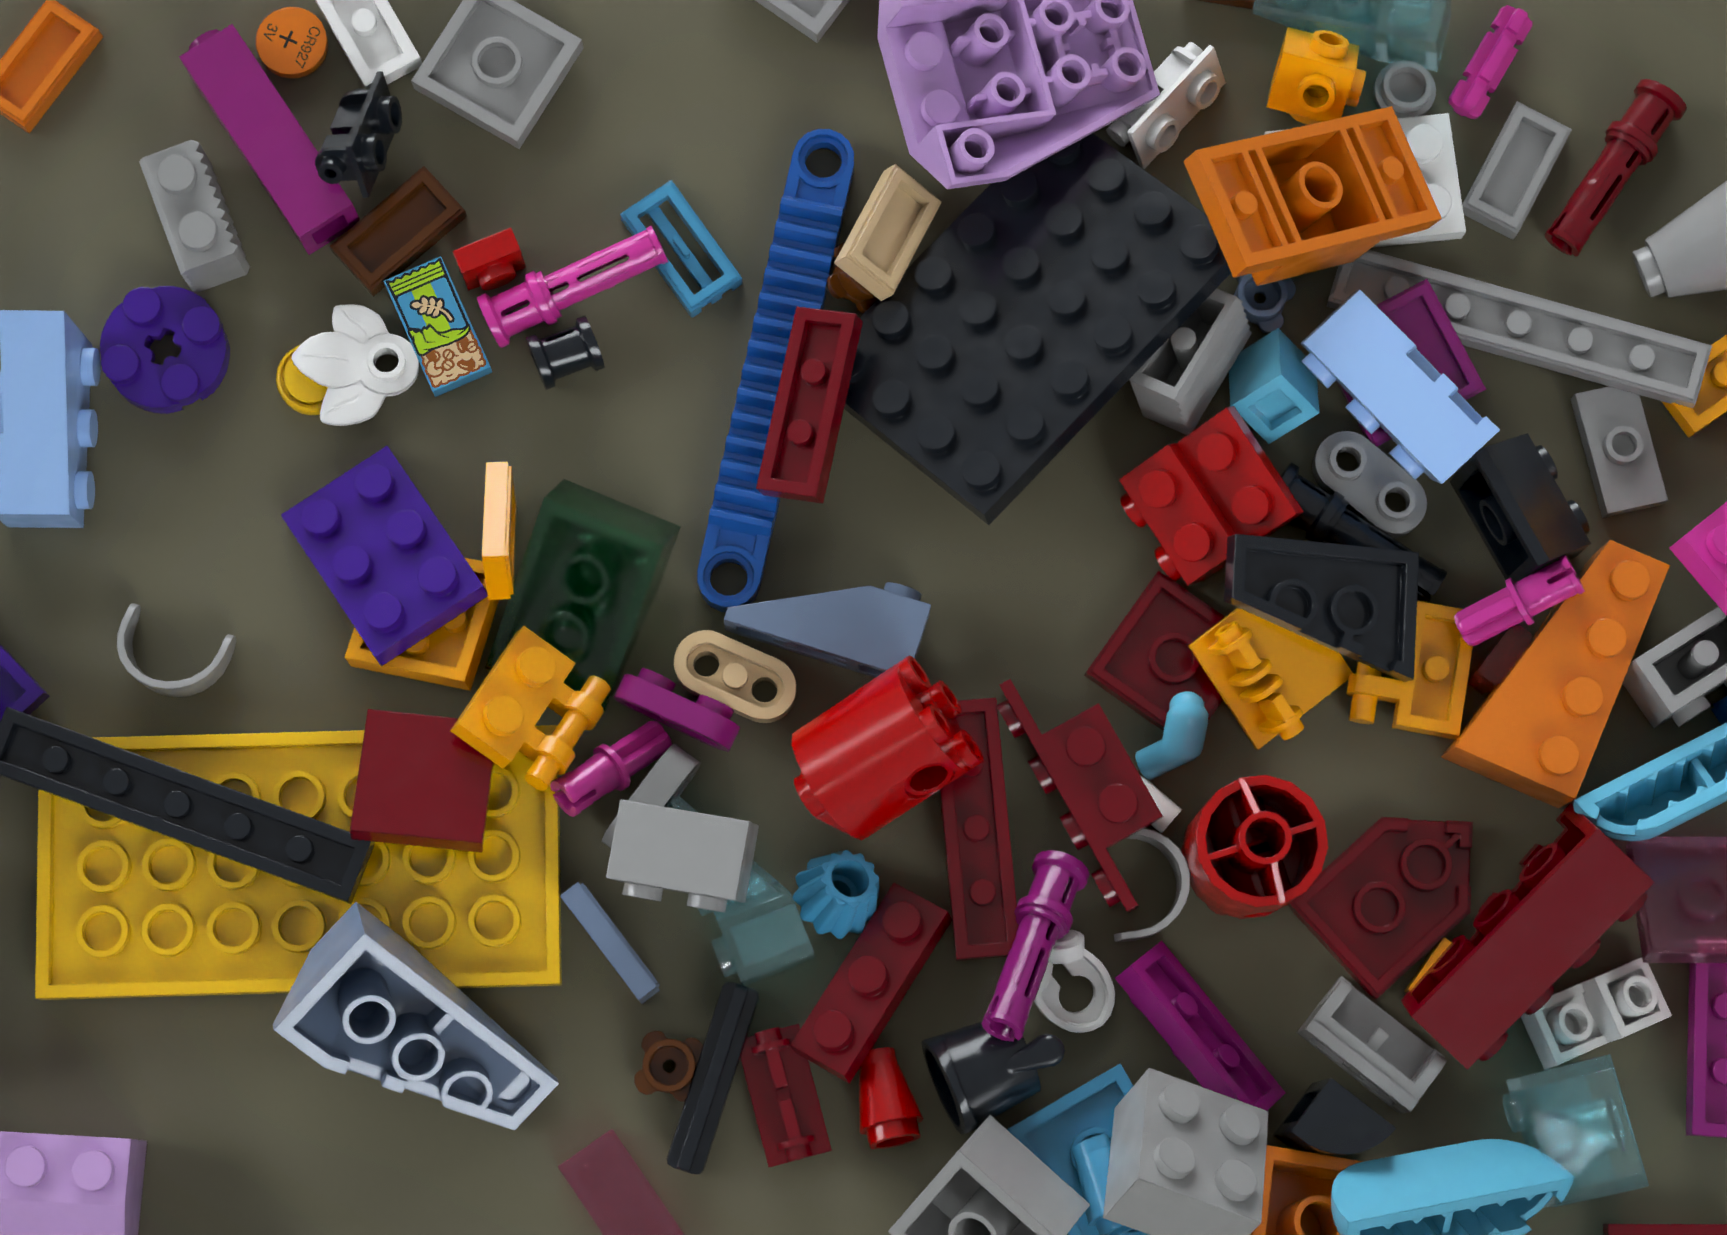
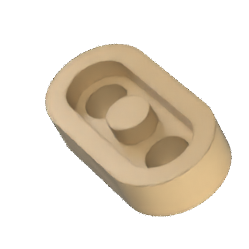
M711 630L697 631L688 635L676 649L674 669L677 679L685 690L699 697L701 694L713 698L732 708L734 713L758 723H771L780 720L790 712L795 703L797 689L794 674L784 662L773 656ZM702 656H712L719 662V667L713 675L701 676L694 669L696 661ZM768 681L775 685L777 694L773 700L760 702L755 699L752 691L759 682Z

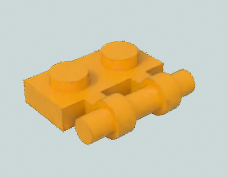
M1417 601L1414 680L1403 682L1401 680L1381 677V671L1358 662L1356 674H1350L1346 694L1352 697L1349 720L1360 724H1374L1377 701L1396 703L1392 723L1393 729L1454 740L1459 737L1473 646H1469L1465 642L1455 623L1454 616L1462 609Z
M523 626L515 633L450 731L502 769L512 762L518 751L533 761L525 775V780L535 789L545 791L556 774H565L575 758L573 748L583 732L594 729L604 713L602 703L611 688L605 680L592 675L589 676L580 691H574L563 682L576 663L526 626ZM547 707L563 717L552 735H545L534 727Z

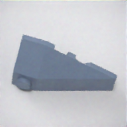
M357 902L346 911L311 949L273 1022L274 1031L324 1068L346 1074L347 1070L379 1080L382 1087L399 1093H403L404 1089L442 1101L445 1108L512 1130H516L559 1084L558 1079L413 946Z

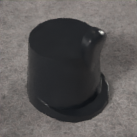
M982 1022L925 1039L921 1043L925 1062L940 1101L956 1130L961 1135L978 1129L989 1115L995 1118L1040 1092L1041 1084L1037 1069L1053 1067L1061 1062L1065 1053L1062 1041L1055 1035L1047 1033L1039 1035L1028 1044H1026L1023 1036L1020 1040L1015 1038L1011 1042L1004 1041L987 1033L982 1027Z

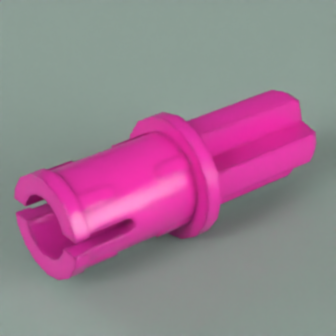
M1564 555L1560 557V560L1517 582H1514L1512 578L1505 580L1507 587L1458 611L1454 616L1455 623L1465 642L1469 646H1476L1523 621L1528 626L1535 623L1533 616L1576 594L1580 595L1585 590L1580 579H1577V573L1571 562Z
M648 721L610 747L606 744H600L594 748L593 756L583 764L551 782V790L556 792L553 794L554 799L566 814L574 817L614 789L619 791L625 790L630 786L631 776L659 759L672 745L670 736L664 731L659 722Z

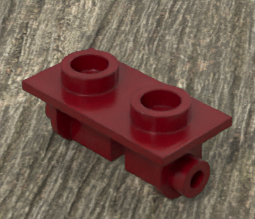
M799 1023L783 1028L775 1027L763 1030L747 1037L740 1057L769 1168L832 1151L809 1061L796 1054L790 1046L800 1031Z

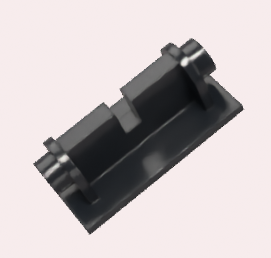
M383 71L376 72L369 90L358 88L342 96L339 108L330 126L332 135L326 136L322 148L315 159L318 175L323 181L329 184H337L340 181L357 180L363 198H369L379 171L385 169L387 151L394 134L399 133L402 125V111L399 100L396 96L390 95Z

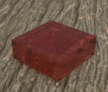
M1519 624L1503 631L1469 675L1467 684L1482 695L1490 693L1502 682L1533 639L1531 637L1533 634Z

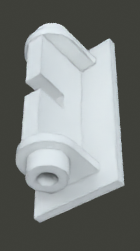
M1189 42L1184 48L1177 46L1154 71L1159 92H1161L1155 100L1112 122L1106 129L1110 138L1118 145L1124 147L1129 141L1131 142L1138 163L1143 169L1159 153L1167 151L1175 143L1179 132L1201 109L1207 108L1214 102L1220 89L1226 83L1213 46L1209 45L1204 51L1192 42Z

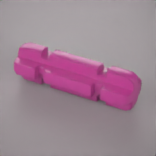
M1506 5L1499 10L1490 26L1495 30L1494 33L1491 31L1486 33L1462 74L1467 77L1466 81L1463 79L1459 80L1449 96L1448 103L1458 115L1477 119L1488 104L1490 97L1486 95L1487 91L1494 93L1518 52L1514 45H1522L1532 27V21L1528 17V13L1520 8L1516 9Z

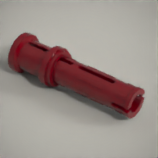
M1650 79L1640 80L1634 89L1636 98L1620 121H1612L1605 131L1606 137L1604 139L1607 145L1568 200L1561 214L1544 234L1546 240L1559 251L1570 256L1573 254L1575 257L1580 254L1590 235L1612 206L1632 173L1635 172L1639 165H1646L1647 162H1651L1659 152L1656 144L1672 120H1680L1686 112L1687 107L1683 99L1664 84Z

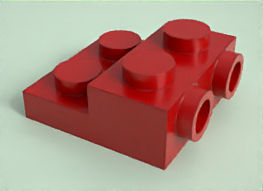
M1235 406L1226 407L1177 443L1166 445L1119 479L1127 492L1120 497L1125 513L1140 528L1148 524L1161 544L1154 550L1160 567L1175 581L1182 577L1187 586L1205 581L1226 566L1227 537L1234 534L1268 537L1304 512Z

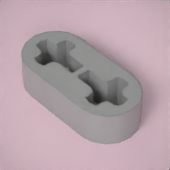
M673 744L657 761L628 801L671 808L695 776L701 762L677 744ZM617 816L602 838V842L610 848L612 846Z

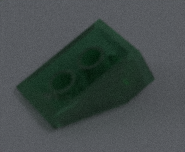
M563 479L543 499L514 583V594L508 600L485 669L491 671L515 633L521 627L526 626L576 663L563 682L574 691H580L589 676L592 675L602 678L609 684L611 690L602 703L604 715L660 586L681 526Z

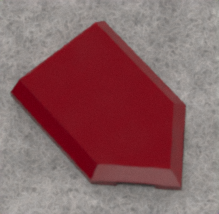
M1381 817L1330 863L1304 894L1288 904L1297 918L1362 989L1374 999L1380 997L1471 913V886H1469L1473 822Z

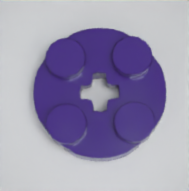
M175 286L138 287L127 293L123 302L113 310L104 325L100 339L101 366L103 372L128 402L149 412L170 414L184 410L183 406L193 404L199 398L203 401L215 392L228 369L230 345L222 321L206 300L199 295ZM164 335H173L174 344L181 348L179 356H167L163 365L154 363L155 354L150 350L151 344L154 340H161Z

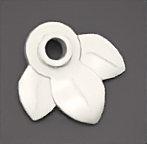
M355 304L337 305L334 307L332 314L334 332H323L309 337L295 350L291 359L293 364L306 377L319 385L328 387L321 405V422L332 426H347L362 423L373 418L387 396H396L408 390L417 379L419 360L411 343L399 335L390 334L382 318L375 311ZM391 354L399 359L397 367L390 372L379 371L375 365L378 358L382 355Z

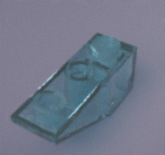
M1255 0L1253 14L1287 27L1310 33L1318 30L1338 33L1344 36L1349 43L1359 45V54L1377 61L1393 63L1407 60L1416 62L1427 70L1438 71L1451 19V0Z
M680 796L671 799L673 808L697 812ZM754 860L745 903L728 900L725 913L699 909L701 917L714 912L722 932V937L711 942L724 976L727 977L737 973L741 984L744 986L815 959V953L791 892Z

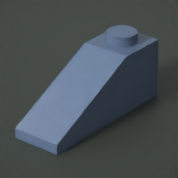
M887 582L884 589L863 586L727 607L724 625L725 631L876 678L909 655L916 659L929 619L931 604L920 601L922 594L919 591L901 584Z

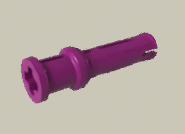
M1047 850L1036 854L1031 867L1035 877L1028 896L1019 899L1015 909L1016 921L1019 927L996 985L991 1004H989L981 1023L987 1033L998 1039L1011 1042L1015 1038L1017 1040L1022 1038L1030 1009L1038 993L1053 946L1057 940L1068 934L1073 923L1070 909L1077 891L1085 888L1089 879L1088 868L1083 862L1064 852Z

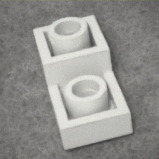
M1643 956L1553 994L1541 1009L1531 1015L1524 1013L1521 1019L1542 1066L1546 1070L1607 1043L1624 1038L1669 1018L1672 1014L1647 959Z

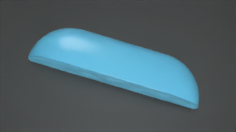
M1727 723L1575 799L1574 811L1578 814H1583L1608 838L1631 842L1659 836L1726 802Z
M1480 1139L1351 1165L1342 1170L1333 1182L1331 1212L1339 1235H1524L1532 1230L1526 1221L1537 1214L1554 1195L1562 1203L1570 1191L1575 1177L1559 1161L1534 1147L1509 1140Z

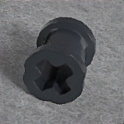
M586 316L577 318L575 326L540 339L535 334L526 337L533 361L546 390L555 387L556 379L585 368L592 367L595 371L605 368L599 346Z

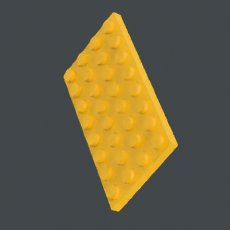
M557 725L534 727L545 735H552ZM365 730L93 737L99 741L350 832ZM519 751L512 762L504 769L494 763L483 852L375 842L352 904L38 790L35 999L63 1000L289 993L311 949L355 902L359 903L404 938L458 988L562 985L560 807L553 796L556 792L551 790L550 785L547 790L541 791L527 783L525 775L533 761ZM556 774V776H555V778L553 779V781H554L555 779L559 778V775Z

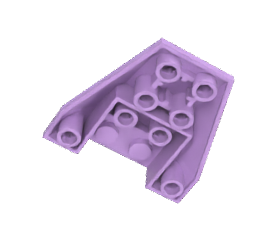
M879 0L877 39L909 154L946 189L1006 181L1155 100L1160 95L1133 0Z

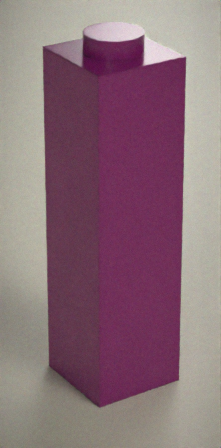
M231 24L221 31L218 29L210 30L198 36L190 44L189 51L179 56L190 78L307 254L311 255L347 232L360 220L353 203L339 183L329 184L319 177L315 166L318 151L234 25Z

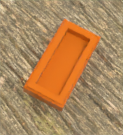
M46 0L0 59V114L30 134L102 40L103 35L99 29L56 0Z

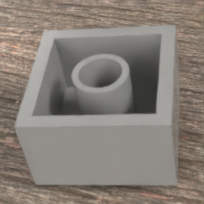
M1148 1068L1114 1109L1103 1218L1149 1235H1250L1262 1221L1269 1111Z
M989 1115L888 1232L891 1235H1067L1090 1204L996 1119Z

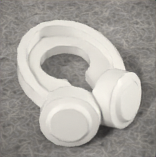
M1069 930L1068 934L1057 940L1053 946L1034 1002L1039 1011L1050 1022L1069 1032L1076 1033L1094 1031L1104 1025L1111 1016L1115 1004V990L1113 981L1103 963L1085 949L1084 935L1079 931ZM1053 964H1063L1070 975H1080L1086 977L1091 982L1093 997L1085 1009L1078 1012H1070L1062 1007L1059 1001L1061 987L1051 975Z

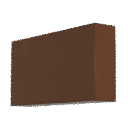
M423 166L332 243L330 248L335 256L374 297L385 287L384 280L401 274L463 221L467 215L463 207Z

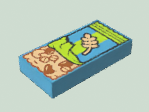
M441 256L383 281L435 397L492 373L490 364Z

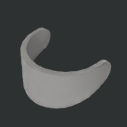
M135 603L129 605L117 633V650L120 661L125 669L145 687L160 695L186 697L203 692L215 684L224 674L236 646V636L227 634L212 663L191 678L179 681H161L144 675L137 666L132 644L140 617L141 606Z
M1144 828L1126 839H1138L1147 842L1159 849L1167 858L1173 868L1176 879V895L1168 915L1161 922L1150 928L1114 934L1115 942L1136 941L1159 933L1180 914L1186 904L1190 890V873L1186 859L1180 849L1169 838L1156 831Z

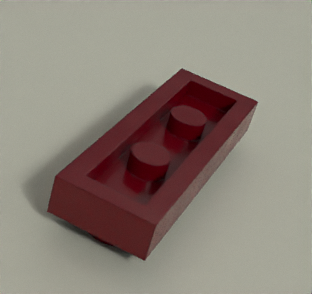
M796 306L756 489L763 495L824 503L863 321L857 314Z
M893 883L878 906L877 911L869 920L790 1046L795 1053L850 1084L950 925L952 919L948 911Z

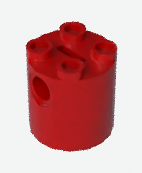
M910 655L792 733V748L801 769V774L794 778V786L801 801L816 819L861 841L982 763L984 757L975 740L967 731L960 729L954 718L962 713L961 706L954 693L941 680L931 686L921 665Z
M1269 775L1241 777L1219 789L1188 824L1181 852L1188 865L1190 885L1196 896L1205 902L1210 910L1219 915H1228L1238 919L1266 917L1304 894L1322 872L1328 850L1326 824L1313 799L1292 782ZM1268 842L1270 851L1256 855L1249 849V847Z

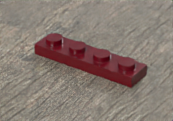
M993 697L959 700L962 713L954 718L960 729L967 731L975 740L982 752L984 761L940 790L956 961L1007 957L1012 948L1019 925L1015 915L1017 902L997 699Z

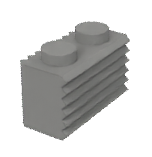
M189 140L143 157L139 161L180 274L190 289H192V292H201L247 275L250 265L241 247L242 243L237 236L238 232L233 226L234 221L229 215L230 211L225 204V198L221 193L217 176L212 169L213 165L200 143Z
M1216 288L1129 379L1144 417L1185 435L1190 434L1194 430L1252 334L1249 330L1250 326L1247 324L1249 320L1245 318L1247 314L1243 312L1245 309L1242 306L1243 301L1237 296Z

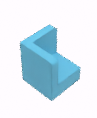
M1279 328L1242 350L1229 370L1230 406H1235L1241 417L1268 444L1320 413L1317 378L1301 362L1306 357L1303 352Z

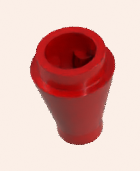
M892 1047L870 1050L859 1068L860 1134L867 1135L871 1149L892 1148L913 1142L921 1137L918 1123L922 1122L924 1118L897 1062L895 1049Z

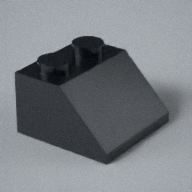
M1528 433L1480 449L1450 480L1453 489L1505 580L1512 578L1514 582L1560 560V557L1564 555L1571 560L1591 544L1586 535L1590 531L1589 524L1583 511L1575 501H1566L1555 481L1558 478V472L1552 457L1543 446L1538 445L1535 447Z

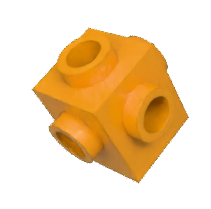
M1287 27L1271 80L1266 107L1289 113L1293 119L1307 125L1341 118L1345 105L1357 107L1367 71L1357 69L1360 46L1349 43L1344 36L1332 31L1318 30L1310 33Z

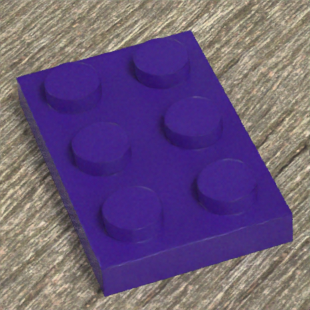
M385 446L281 514V517L381 666L488 596L485 587L388 446Z

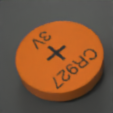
M285 7L272 12L262 21L256 34V49L264 66L275 75L291 79L301 78L314 72L325 60L328 52V36L322 22L312 12L299 7Z

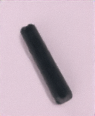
M726 982L721 988L666 1158L667 1164L675 1169L691 1174H701L705 1169L759 1001V992L750 987L734 982Z

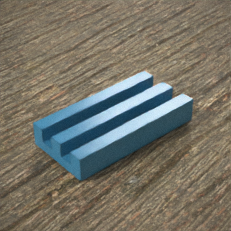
M672 180L620 213L621 221L632 236L646 230L639 218L647 214L701 290L693 294L669 260L665 264L655 266L691 318L701 313V308L708 303L714 304L720 300L722 294L729 289L733 291L743 284L742 277ZM666 200L721 274V277L714 282L659 208V205Z

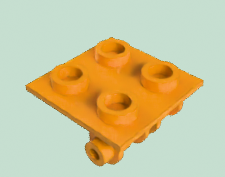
M1240 608L1235 609L1188 645L1256 750L1262 748L1278 734L1282 740L1291 739L1304 729V725L1300 720L1302 715L1349 679V675L1353 674L1341 653Z

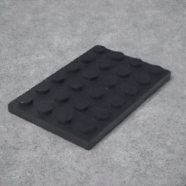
M1093 133L1006 181L991 183L905 271L894 294L883 301L877 299L860 317L863 325L844 409L986 524L990 525L1231 274L1207 215Z

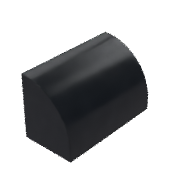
M1328 1078L1314 1082L1309 1086L1273 1135L1294 1150L1339 1156L1371 1149L1389 1137L1396 1128L1334 1079Z

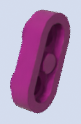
M641 668L638 677L624 674L613 697L616 701L641 715L722 751H730L740 730V726L730 720L734 713L732 708L701 694L696 703L673 693L676 683L649 669Z

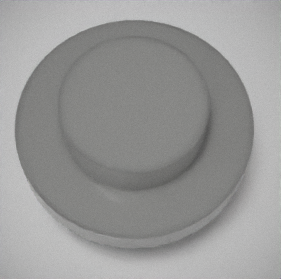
M1407 60L1396 61L1383 68L1378 74L1373 87V97L1378 109L1392 106L1397 118L1424 116L1430 110L1436 96V85L1430 72L1422 65Z

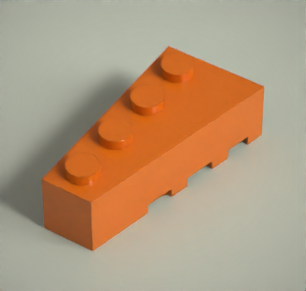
M1609 540L1592 555L1577 575V579H1580L1585 592L1580 595L1576 594L1553 607L1493 690L1474 712L1472 718L1460 732L1459 737L1453 740L1441 758L1558 809L1575 800L1670 565Z

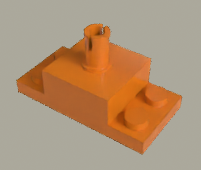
M1392 106L1198 149L1183 161L1233 278L1251 274L1256 286L1354 262L1380 241L1427 230L1442 219Z

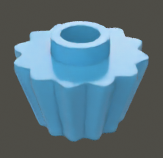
M849 850L810 859L807 863V870L799 872L795 876L799 888L792 898L801 906L800 918L803 921L813 923L818 934L831 932L838 939H843L848 932L861 934L865 928L866 921H869L877 911L879 877L873 872L874 864L865 861L861 853L853 855Z

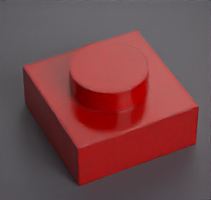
M511 227L452 251L468 291L481 286L482 290L499 288L515 279L516 271L526 268L521 249Z

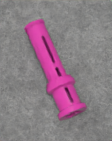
M651 225L636 235L596 251L544 276L542 271L525 274V282L493 297L484 293L477 296V301L499 347L502 348L509 345L511 336L542 322L549 326L558 322V318L562 317V309L610 289L659 264H665L668 262V259ZM629 257L627 261L580 282L581 278ZM569 284L568 288L553 294V291ZM530 302L527 307L505 316L506 313Z

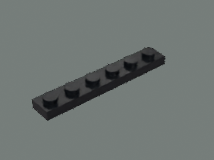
M6 707L0 721V776L352 904L375 842L351 839L350 832L9 707Z

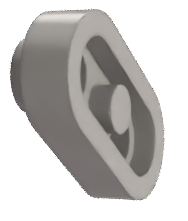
M1340 431L1328 436L1316 450L1312 460V472L1315 481L1322 490L1330 495L1337 491L1345 496L1344 500L1348 502L1346 508L1358 515V517L1392 538H1399L1409 534L1422 521L1427 509V498L1423 487L1367 438L1356 432ZM1342 452L1352 454L1357 460V469L1354 471L1342 470L1336 462L1337 454ZM1386 494H1400L1405 499L1406 509L1402 512L1390 510L1385 503Z

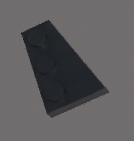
M1234 534L1227 537L1225 602L1403 682L1414 680L1419 552Z

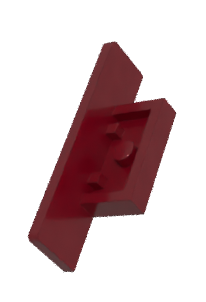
M1011 679L1003 682L999 686L1007 699L997 704L1001 716L1015 739L1024 733L1028 735L1038 753L1036 757L1028 760V763L1046 795L1058 789L1070 811L1059 818L1076 849L1079 851L1090 845L1101 868L1091 873L1107 904L1109 907H1112L1122 902L1127 913H1130L1139 906L1107 849L1162 819L1163 815L1099 703L1048 732L1041 734Z

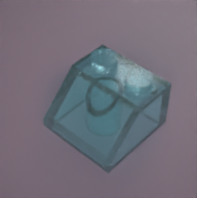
M1611 1054L1580 1060L1506 1080L1510 1093L1503 1095V1107L1511 1130L1514 1133L1521 1132L1524 1144L1538 1149L1544 1158L1575 1177L1562 1203L1553 1194L1551 1200L1544 1207H1559L1649 1186Z

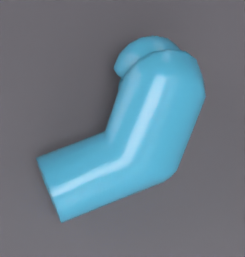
M1184 691L1173 696L1169 703L1162 740L1136 752L1137 766L1146 779L1152 780L1193 761L1201 754L1208 726V712L1204 707L1202 697L1197 693Z

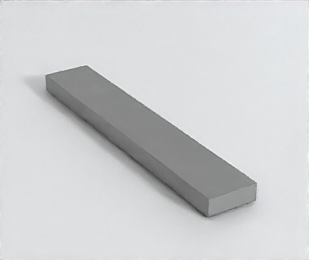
M1371 250L1365 252L1354 262L1338 266L1327 307L1337 309L1352 293L1359 289L1377 305L1428 279L1463 346L1670 404L1676 403L1692 409L1696 404L1712 345Z

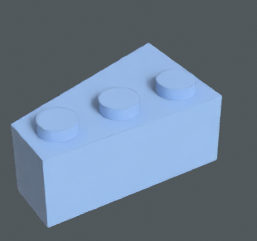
M1360 289L1352 293L1300 343L1309 352L1301 362L1327 389L1335 381L1344 388L1353 398L1345 408L1370 434L1381 427L1392 438L1397 446L1389 454L1414 480L1422 473H1425L1430 480L1443 484L1500 431L1487 416L1482 418L1457 392L1459 390L1458 387L1444 373L1441 375L1416 349V345Z
M0 310V521L7 527L84 528V509H92L95 500L94 476L91 471H86L87 447H95L98 438L97 414L94 409H89L90 386H98L100 381L101 361L99 350L92 348L91 342L65 311Z

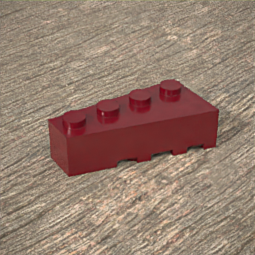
M1571 803L1556 819L1564 830L1554 842L1545 847L1535 844L1519 862L1523 869L1519 875L1520 881L1512 891L1505 889L1499 893L1493 892L1479 908V913L1473 922L1474 928L1477 929L1475 934L1469 940L1464 935L1455 937L1416 985L1401 999L1410 1016L1467 1070L1478 1059L1486 1061L1495 1055L1508 1038L1506 1031L1524 1013L1531 1015L1541 1009L1554 992L1553 984L1570 967L1576 969L1588 962L1600 947L1601 940L1599 938L1617 920L1624 922L1635 915L1647 900L1648 895L1646 891L1655 883L1583 814L1576 813Z

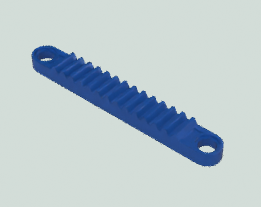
M816 129L806 133L797 142L792 154L784 194L780 202L779 215L775 224L773 242L770 246L768 263L764 272L762 290L759 294L758 307L753 320L752 333L748 342L747 355L742 368L741 381L737 390L735 408L732 412L730 429L725 442L724 456L721 460L719 477L714 490L713 504L709 512L707 530L697 569V583L703 600L711 608L721 612H726L727 607L751 604L756 599L761 588L781 498L765 496L756 489L796 306L822 310L824 308L828 290L827 278L832 272L835 259L834 249L838 245L854 175V151L851 144L841 133L831 129ZM817 149H830L840 157L842 164L839 171L833 176L819 178L807 169L805 164L807 157ZM735 563L746 571L747 583L741 592L732 596H725L718 593L712 587L711 575L719 565Z

